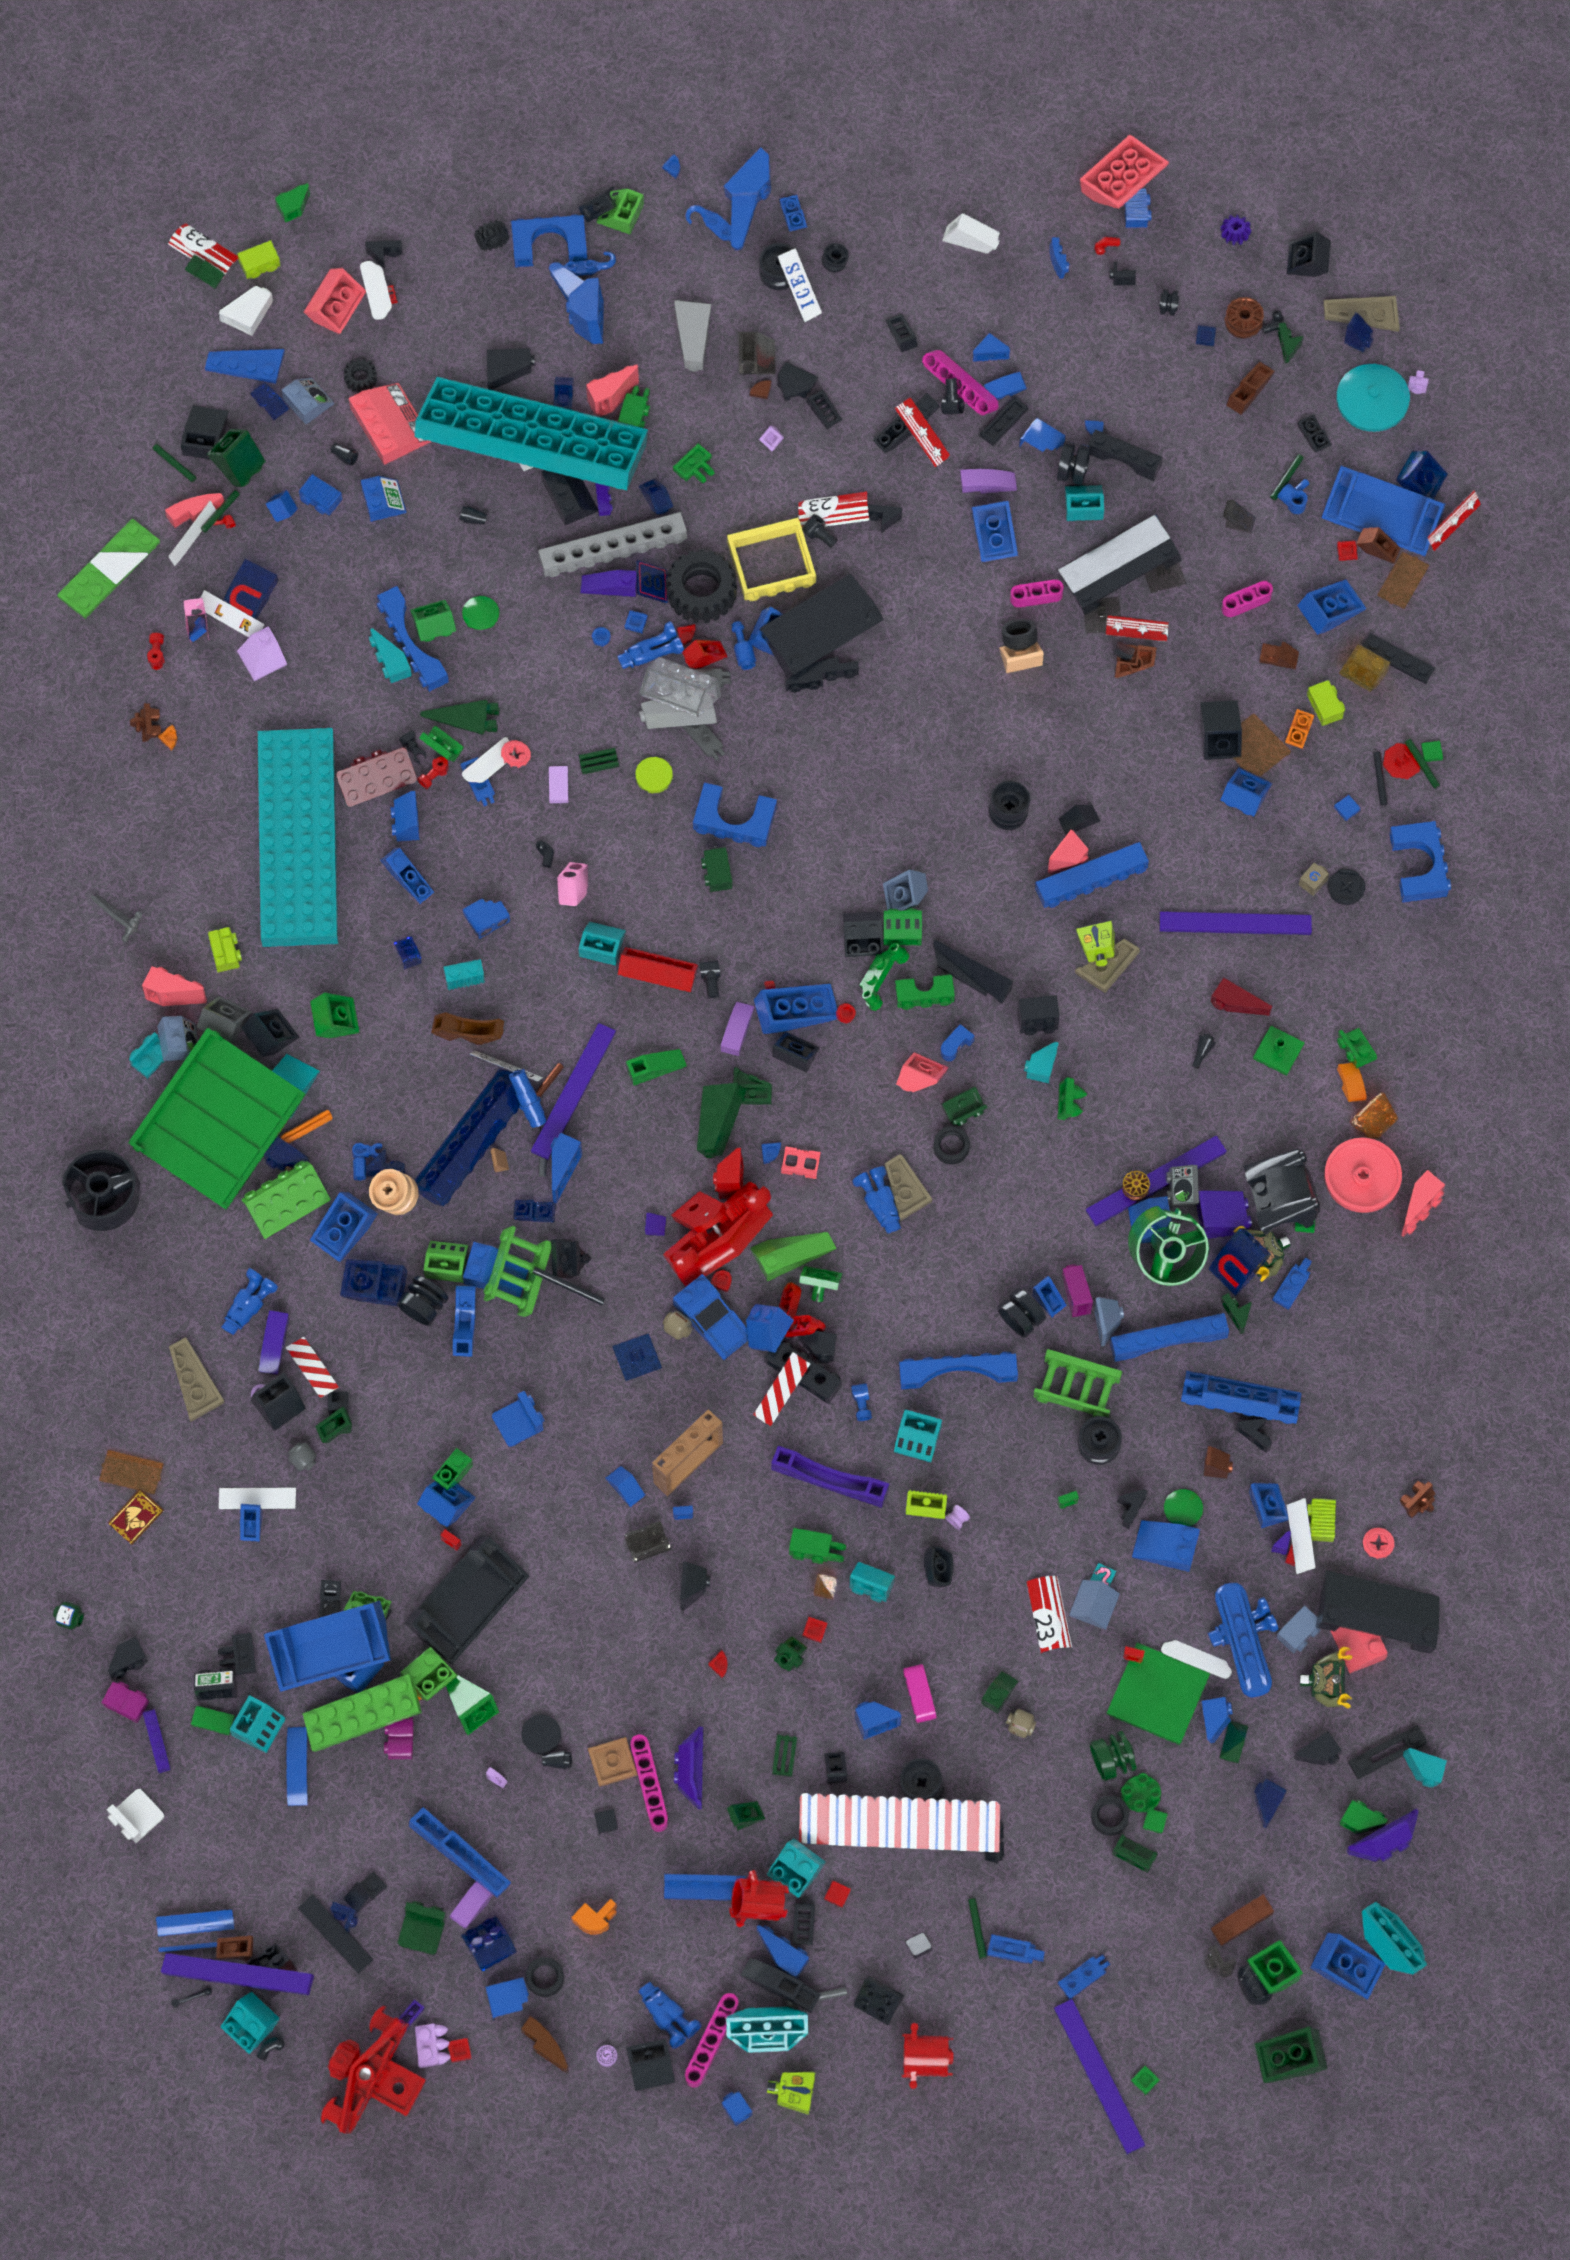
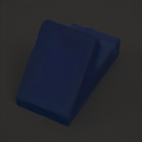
M555 378L554 406L572 410L574 378Z
M412 936L394 942L404 970L422 963L421 954Z
M386 1149L366 1166L367 1177L376 1176L377 1173L386 1169H394L406 1174L405 1163L400 1161L387 1163Z

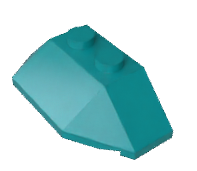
M1377 1902L1362 1911L1364 1938L1389 1969L1414 1975L1427 1966L1422 1945L1397 1914L1380 1906Z
M789 2007L746 2008L726 2017L727 2038L748 2053L789 2051L803 2037L808 2035V2013Z

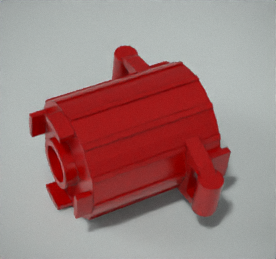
M754 1870L750 1871L747 1879L740 1878L735 1881L731 1898L732 1907H729L731 1918H735L738 1927H742L746 1919L779 1921L781 1917L785 1918L788 1910L783 1909L785 1904L784 1893H789L788 1886L778 1881L758 1880L757 1872Z
M912 2023L910 2025L911 2034H902L904 2036V2075L902 2077L911 2078L909 2082L910 2088L915 2089L917 2087L916 2076H953V2073H948V2065H952L954 2057L952 2048L948 2046V2040H953V2037L917 2036L918 2024Z

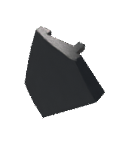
M787 362L777 376V386L780 387L783 393L784 401L790 400V397L799 396L806 398L807 393H810L818 381V376Z
M571 1239L551 1240L552 1274L559 1278L578 1276L584 1265L592 1259L589 1254H585L579 1247L578 1241H572Z

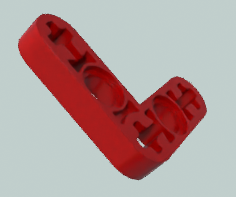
M793 1282L788 1283L784 1287L779 1307L794 1320L784 1338L811 1335L817 1330L819 1324L818 1320L810 1315L796 1316L802 1289Z

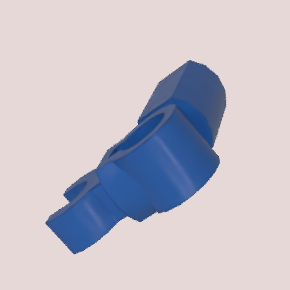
M363 1143L354 1144L352 1156L354 1158L353 1179L355 1181L366 1180L367 1178L366 1159L364 1158L373 1157L381 1159L383 1157V1153L375 1152L376 1149H382V1144L376 1143L373 1146L364 1145Z

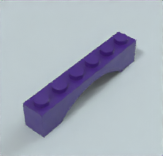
M781 1446L777 1447L771 1463L772 1471L883 1508L889 1491V1483L871 1477L857 1476L831 1469L804 1457L798 1452Z

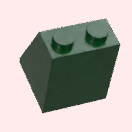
M230 429L207 453V456L235 487L246 486L250 482V478L260 472L263 468L262 465L266 462L250 433L242 429Z

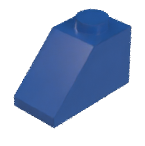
M1226 1697L1202 1701L1209 1743H1215L1231 1721L1230 1714H1233L1232 1703H1228Z

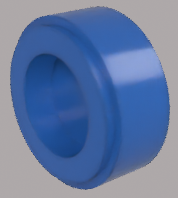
M599 627L593 631L592 641L597 646H605L610 642L611 636L608 629Z

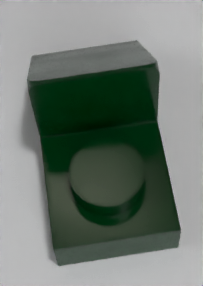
M193 255L184 269L216 289L225 276L219 269L196 255Z
M1286 322L1278 324L1277 333L1284 362L1289 363L1302 346L1304 336L1292 338L1291 330L1287 329Z
M1227 1293L1221 1297V1304L1239 1333L1242 1334L1246 1327L1252 1302L1238 1309L1239 1304L1235 1297L1231 1298L1230 1294Z
M341 1407L315 1427L322 1443H329L340 1434H350L352 1422L345 1407Z
M758 1801L733 1804L727 1808L730 1819L738 1831L765 1820Z

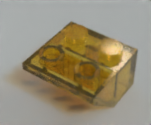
M1358 644L1339 674L1367 691L1372 692L1379 686L1387 674L1390 662Z

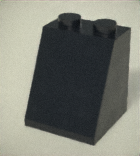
M1238 701L1200 702L1204 760L1241 758L1242 726Z

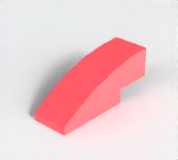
M221 493L207 494L183 500L165 510L166 516L175 528L188 519L194 522L209 501H211L215 509L219 508L224 502L223 495Z

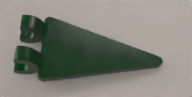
M487 700L422 711L420 715L432 721L484 735L485 731H498L497 720L487 721V714L499 716L500 708H498V703L488 704Z

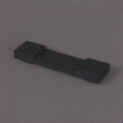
M1416 1725L1349 1760L1348 1764L1357 1779H1360L1402 1757L1403 1752L1407 1749L1412 1748L1416 1750L1427 1744V1740L1419 1726ZM1402 1740L1404 1741L1406 1747L1372 1764L1370 1757Z

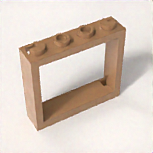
M709 1409L652 1462L653 1482L666 1496L671 1494L723 1444L722 1422ZM712 1436V1439L708 1441L707 1438ZM661 1459L665 1462L662 1467L657 1464Z

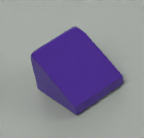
M647 1213L645 1235L665 1236L666 1217Z
M1287 1531L1273 1545L1271 1552L1287 1554L1291 1531Z

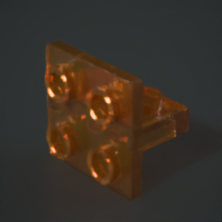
M1380 1092L1349 1122L1352 1127L1364 1132L1367 1138L1377 1140L1398 1120V1117L1385 1093Z

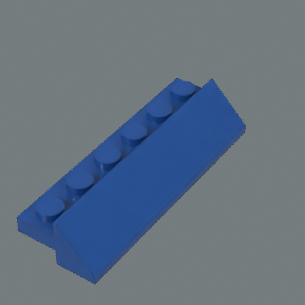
M1186 1371L1181 1402H1185L1188 1405H1202L1208 1409H1222L1229 1413H1243L1245 1416H1259L1266 1420H1279L1286 1424H1297L1302 1393Z

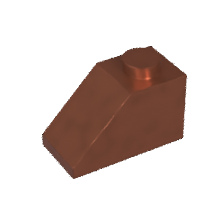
M1379 527L1363 528L1356 543L1365 553L1391 563H1395L1401 549Z
M1208 1446L1205 1457L1204 1476L1227 1479L1228 1473H1232L1233 1461H1229L1230 1454Z

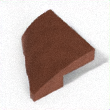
M1128 645L1133 647L1135 652L1131 661L1117 657L1115 678L1154 667L1157 648Z

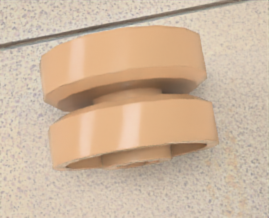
M386 1169L377 1173L372 1179L369 1187V1196L377 1208L393 1215H404L416 1205L418 1186L410 1176L394 1169Z

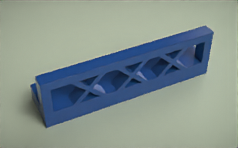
M664 1874V1899L731 1901L735 1881L740 1878L745 1879V1876Z

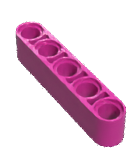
M936 350L923 356V365L945 385V379L957 378V393L959 397L978 414L986 415L997 410V399L944 352Z
M635 1735L631 1739V1751L650 1826L654 1831L662 1832L668 1826V1817L649 1742L644 1735ZM637 1742H643L645 1747L636 1749L634 1745ZM642 1761H648L650 1763V1765L647 1768H641L639 1766L640 1762ZM651 1779L655 1782L652 1787L644 1785L646 1780ZM656 1798L660 1802L656 1806H651L649 1801ZM657 1817L664 1819V1823L661 1825H656L653 1821Z
M727 1993L720 1999L687 2067L685 2081L690 2087L696 2088L703 2083L727 2033V2025L719 2027L715 2024V2021L719 2018L726 2020L727 2016L736 2013L738 2010V1998L734 1994ZM727 2000H732L735 2006L733 2008H726L724 2003ZM710 2036L716 2037V2044H708L706 2042L707 2038ZM702 2054L707 2055L709 2058L705 2063H700L697 2060ZM691 2073H697L700 2076L697 2081H691L688 2077Z

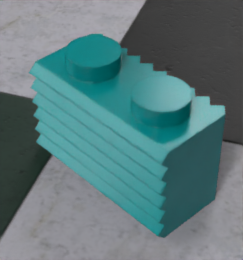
M481 959L443 967L448 990L458 989L459 987L465 988L466 986H473V984L477 985V983L480 985L485 982Z

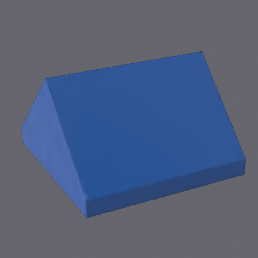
M1253 1483L1250 1485L1249 1495L1261 1528L1289 1521L1288 1512L1278 1484Z

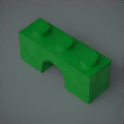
M952 975L933 976V987L926 992L916 988L914 979L895 980L898 1008L904 1010L912 1009L913 1006L928 1008L932 1004L947 1006L954 1002L955 994Z

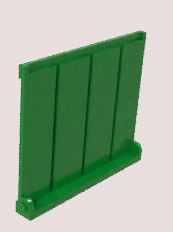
M207 1028L128 1144L133 1146L132 1149L138 1153L142 1152L227 1210L306 1094L219 1036L220 1033Z

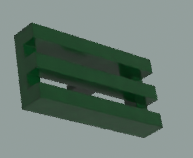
M615 748L578 755L582 774L619 767ZM614 760V762L585 768V766L599 764L606 761Z
M777 1734L773 1775L792 1777L797 1737ZM781 1740H783L784 1749L781 1763V1771H778L777 1765L779 1758ZM791 1741L792 1749L789 1771L785 1772L788 1742Z

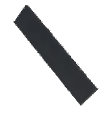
M313 1895L297 1908L358 1974L374 1961Z

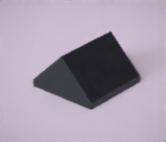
M785 1032L773 1045V1057L807 1073L820 1047Z

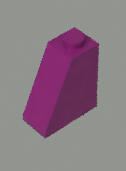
M1068 1265L1063 1268L1062 1277L1072 1318L1091 1314L1093 1300L1082 1265Z

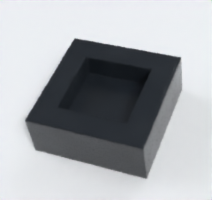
M614 1809L594 1813L599 1834L618 1830Z

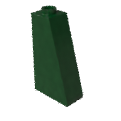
M738 1083L703 1086L697 1151L705 1158L713 1159L715 1156H722L746 1093V1089Z

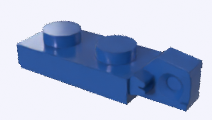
M1305 1257L1300 1266L1295 1264L1273 1297L1272 1300L1288 1310L1290 1309L1309 1279L1310 1272L1307 1269L1311 1265V1260Z
M991 1935L987 1956L1032 1964L1033 1960L1043 1962L1045 1951L1036 1950V1945L1031 1944V1942Z

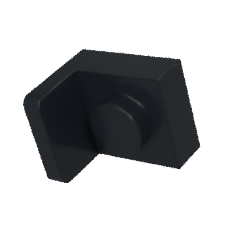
M1113 262V268L1109 270V277L1113 279V286L1135 285L1136 270L1124 269L1118 271L1117 262Z

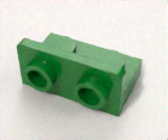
M434 726L429 734L423 732L419 739L452 762L457 759L464 749V746L437 726Z
M1359 1028L1346 1034L1343 1030L1338 1031L1339 1038L1337 1043L1341 1049L1346 1051L1348 1061L1350 1063L1353 1062L1356 1068L1377 1060V1054Z

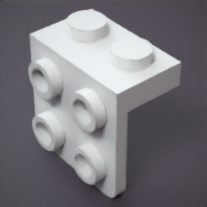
M141 1789L135 1790L118 1807L112 1804L107 1809L109 1813L108 1819L115 1826L118 1824L123 1829L121 1833L128 1840L132 1839L135 1843L164 1819L163 1812Z

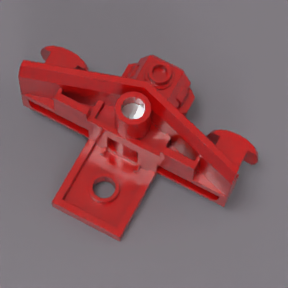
M386 2006L378 2008L369 2024L371 2033L374 2032L375 2028L383 2033L363 2055L360 2045L349 2039L337 2046L328 2063L330 2076L337 2080L348 2078L343 2108L336 2105L338 2097H333L323 2108L321 2122L324 2124L328 2119L337 2124L341 2133L351 2134L371 2097L408 2116L427 2079L391 2060L409 2023L398 2017L392 2018L385 2014ZM398 2082L404 2085V2092L402 2094H396L394 2091V2085Z

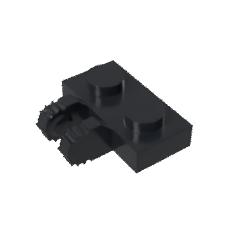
M252 1633L232 1635L233 1646L218 1649V1654L227 1655L234 1653V1658L220 1660L219 1666L235 1665L236 1675L256 1673Z

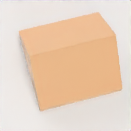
M1037 642L1023 650H1013L1006 646L999 647L1006 673L1043 665V651Z

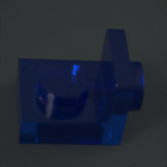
M333 1902L330 1908L331 1913L334 1914L333 1917L344 1921L346 1918L345 1930L350 1932L351 1927L355 1928L359 1917L356 1916V1910Z

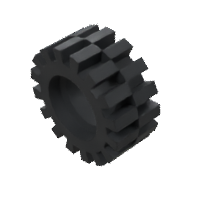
M495 220L494 223L492 221L489 224L484 223L483 227L479 226L474 233L478 247L484 251L488 249L490 251L493 248L497 249V247H502L503 244L509 241V234L505 223H502V221L498 222V220Z
M356 358L357 362L351 360V364H346L343 374L345 384L349 390L352 388V392L358 390V393H360L361 390L373 389L372 385H376L377 373L374 364H371L370 360L366 362L365 358H362V361ZM357 371L367 373V378L361 381L355 380L353 376Z

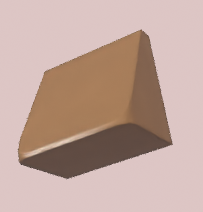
M492 1148L491 1156L494 1171L508 1170L506 1153Z

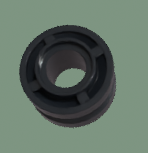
M839 243L829 244L822 256L823 267L834 273L842 271L849 258L848 250Z
M1164 289L1163 293H1161L1159 305L1161 315L1169 312L1170 316H1175L1179 302L1178 291L1174 290L1170 294L1168 289Z

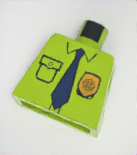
M1112 921L1076 929L1088 962L1096 961L1097 966H1105L1107 958L1115 955V932Z
M782 2073L781 2082L768 2081L767 2093L778 2095V2105L809 2115L815 2073Z

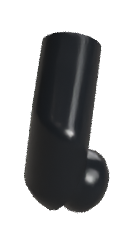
M1274 311L1271 323L1261 326L1264 335L1278 330V324L1283 323L1284 317L1281 311Z
M540 840L536 843V849L543 856L542 866L551 868L554 850L547 842Z
M273 2037L264 2041L256 2058L265 2062L271 2050L283 2049L284 2041L280 2037Z

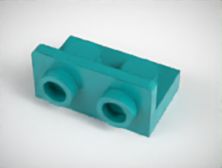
M155 1032L152 1035H148L141 1047L133 1050L129 1058L131 1066L147 1079L164 1062L160 1039Z

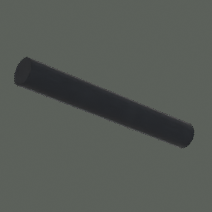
M1374 752L1380 806H1385L1388 804L1381 753Z

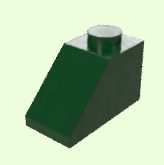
M1002 1671L985 1692L981 1704L999 1714L1019 1681Z

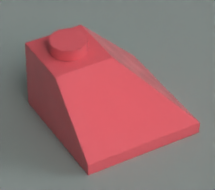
M1069 831L1050 856L1048 873H1060L1084 864L1089 860V849L1074 831Z
M914 1052L904 1063L896 1085L905 1091L911 1092L937 1084L947 1072L948 1067Z

